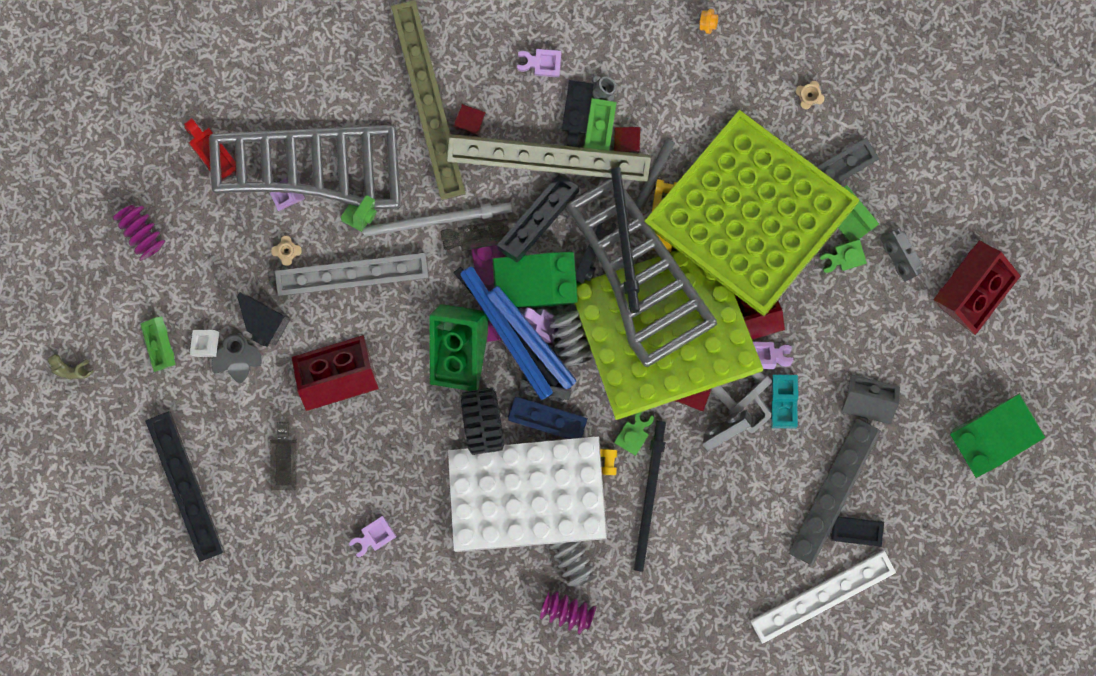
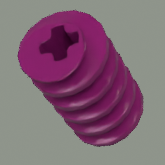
M130 205L116 213L113 219L120 221L118 223L120 229H126L123 233L124 237H132L129 240V245L137 246L134 249V253L136 255L142 254L139 261H143L158 252L166 241H156L160 232L151 233L150 230L155 224L145 223L150 217L149 214L140 215L144 206L135 207Z
M548 590L540 611V619L542 620L547 614L549 615V623L559 618V627L568 622V630L571 631L576 625L580 635L585 629L588 632L597 607L593 605L587 611L586 602H583L578 607V599L574 598L569 604L568 595L565 594L559 600L558 591L549 596Z

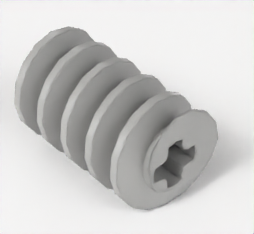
M578 310L554 316L555 321L549 325L550 328H558V331L552 334V336L561 338L555 345L556 347H564V350L558 353L559 357H567L562 362L565 366L579 365L592 359L587 357L591 353L590 349L583 348L588 344L587 339L581 338L585 334L584 329H577L582 325L581 320L575 319L579 315Z
M582 541L555 543L550 546V549L559 550L554 555V558L563 559L558 567L567 568L562 576L571 577V580L566 584L567 586L577 587L597 578V575H589L594 570L593 566H585L590 561L589 557H581L586 551L585 548H577Z

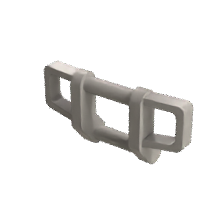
M761 372L751 375L758 384L738 403L721 386L712 388V392L729 409L728 413L730 415L737 411L740 412L754 399L764 411L765 416L757 424L751 425L747 429L750 433L758 430L772 416V412L759 396L772 383L768 375L765 377Z

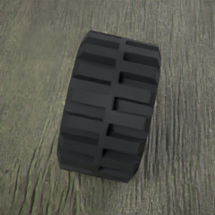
M492 387L462 392V416L470 453L477 455L502 451L504 438L496 391Z

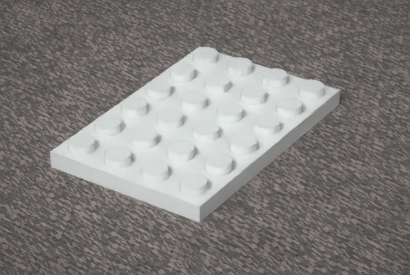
M599 437L504 445L502 451L472 455L468 449L448 450L455 552L607 539Z

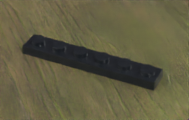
M171 411L145 420L199 562L224 553L225 551Z

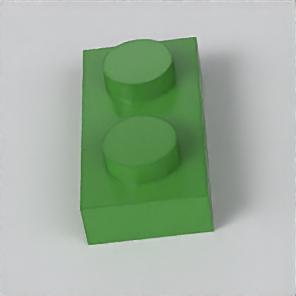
M592 98L584 148L610 149L617 102Z
M156 317L141 323L153 371H161L176 365L163 317Z

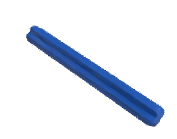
M499 286L491 289L487 294L489 299L564 389L571 388L576 383V378Z

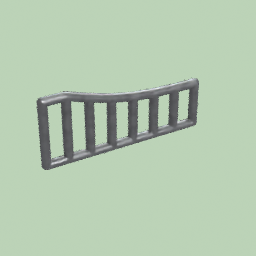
M394 125L211 134L209 136L212 191L216 194L236 192L297 193L323 197L359 207L364 198L349 194L346 137L361 136L365 196L368 195L375 199L371 136L386 135L390 199L375 200L374 209H397L401 205L396 128ZM321 138H336L339 191L324 188ZM311 139L313 186L298 184L296 140ZM285 140L288 183L272 181L270 141ZM245 142H260L262 182H247ZM221 143H235L237 182H221L219 146Z
M612 178L569 202L566 205V209L586 237L607 275L620 310L628 344L643 366L649 367L715 327L717 320L655 231L644 222L646 220L624 189L626 209L634 219L628 223L629 233L631 234L640 228L648 239L632 249L633 260L653 248L662 259L635 276L636 280L641 285L667 268L676 279L640 301L639 312L630 313L624 285L620 283L616 270L624 266L622 255L611 261L604 250L620 240L619 229L601 240L597 238L592 229L617 214L615 203L587 220L579 210L580 207L613 189ZM683 289L690 301L639 332H635L632 318L678 290ZM697 309L704 319L702 323L648 355L640 342Z

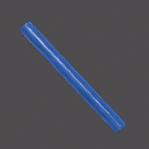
M468 267L462 271L460 276L538 397L543 400L550 396L553 390L507 319L487 296L489 291L475 269Z

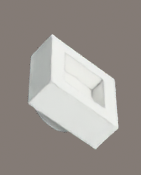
M193 330L190 355L195 357H216L219 332L215 330Z

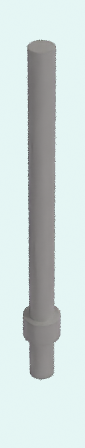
M511 202L497 205L488 203L482 204L479 208L365 226L363 235L366 237L480 217L489 219L493 218V215L512 212Z

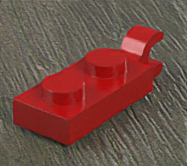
M191 118L184 123V128L194 138L189 142V145L211 172L209 136L214 133L210 128L202 132ZM219 144L221 182L236 173V162L225 147Z

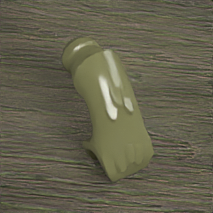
M58 354L48 358L51 372L69 380L85 379L94 372L93 369L91 371L85 370L84 365L89 363L87 359L80 362L76 368H70L61 361Z

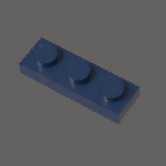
M515 396L508 421L567 439L582 438L588 418Z

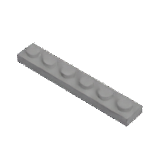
M426 253L275 271L278 296L429 278Z

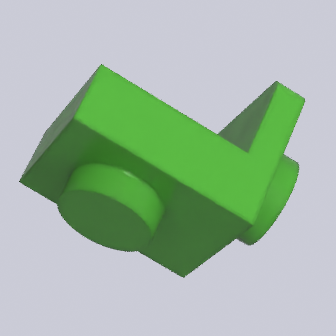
M366 195L359 207L349 204L341 216V221L362 232L367 223L370 224L376 215L377 210L374 209L375 199Z

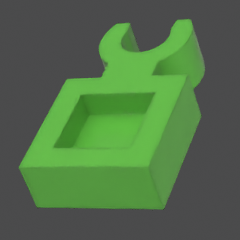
M860 239L834 246L835 254L825 252L819 255L820 260L826 258L831 260L830 265L823 268V271L826 273L832 272L837 265H840L841 270L845 271L867 264Z
M642 412L635 414L634 425L628 421L626 422L614 442L635 456L649 435L643 429L650 426L654 421V417L651 415L647 422H642L640 420Z

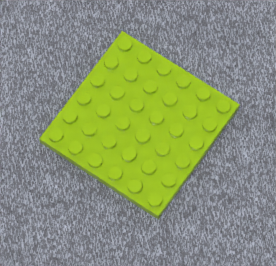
M739 110L644 222L666 242L761 315L765 316L857 206L860 199Z
M678 250L670 252L671 256L717 320V325L649 367L643 366L628 344L620 310L607 275L604 274L592 278L591 281L586 280L584 284H576L578 302L575 303V306L579 312V317L615 420L763 371V366L734 293ZM660 256L634 264L635 276L661 261ZM624 268L616 270L620 283H624L626 281ZM668 268L639 285V302L676 280ZM683 289L678 290L632 318L635 332H639L690 301ZM695 309L640 343L649 355L702 323L704 319Z

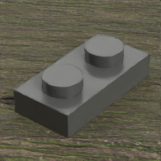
M747 410L741 413L737 411L729 415L722 424L710 426L705 431L702 444L707 451H710L750 428L751 415Z

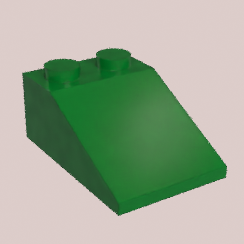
M574 252L524 255L518 263L509 257L492 259L494 287L499 286L517 308L564 306L578 302Z
M440 304L429 315L430 385L466 391L479 390L488 336V318L483 310Z
M1020 393L955 427L950 433L975 478L999 467L1046 438Z

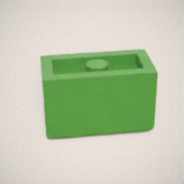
M847 185L844 187L850 193L855 195ZM859 201L838 229L848 241L862 238L879 223L862 202Z

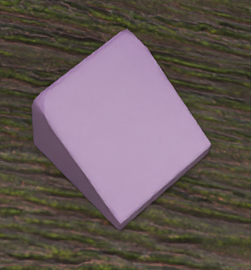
M285 178L280 182L288 183V178ZM269 192L278 211L305 199L303 194Z

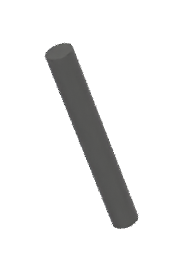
M669 139L665 140L649 173L648 182L645 181L635 204L639 210H643L675 145V142Z

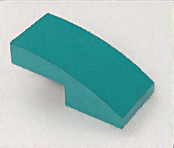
M772 375L771 428L797 429L798 375Z

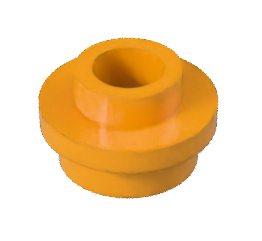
M714 9L703 10L700 17V30L705 31L706 34H711L712 29L716 30L718 15L714 14Z

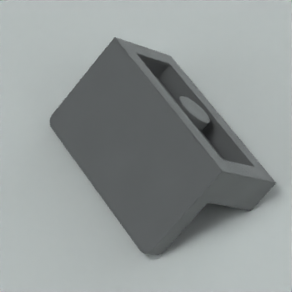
M851 374L848 383V394L842 407V412L890 424L899 405L900 386Z

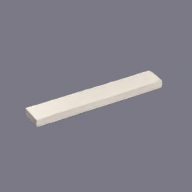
M882 550L753 618L750 622L763 644L895 574L896 571L886 552Z

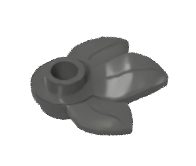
M232 333L224 339L223 347L217 350L216 357H212L213 373H220L228 370L230 376L237 383H242L249 374L250 366H261V354L256 347L248 345L247 339L242 334ZM234 341L240 343V348L237 351L233 350L231 346Z

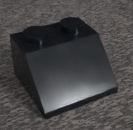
M239 292L237 298L246 331L252 334L251 340L266 347L269 344L277 345L291 319L254 298Z

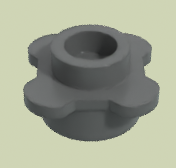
M594 76L592 78L594 84L592 95L594 98L613 101V94L616 91L614 80L608 76L601 78L600 76Z

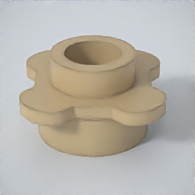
M811 81L804 87L798 86L795 93L800 97V105L803 109L807 110L814 104L820 105L824 102V96L821 94L817 81Z
M283 236L281 242L271 250L272 255L279 257L284 266H290L292 260L302 252L301 247L295 245L289 236ZM286 248L289 249L288 253L284 252Z

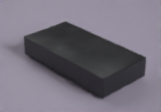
M838 516L832 527L830 541L882 547L884 521Z

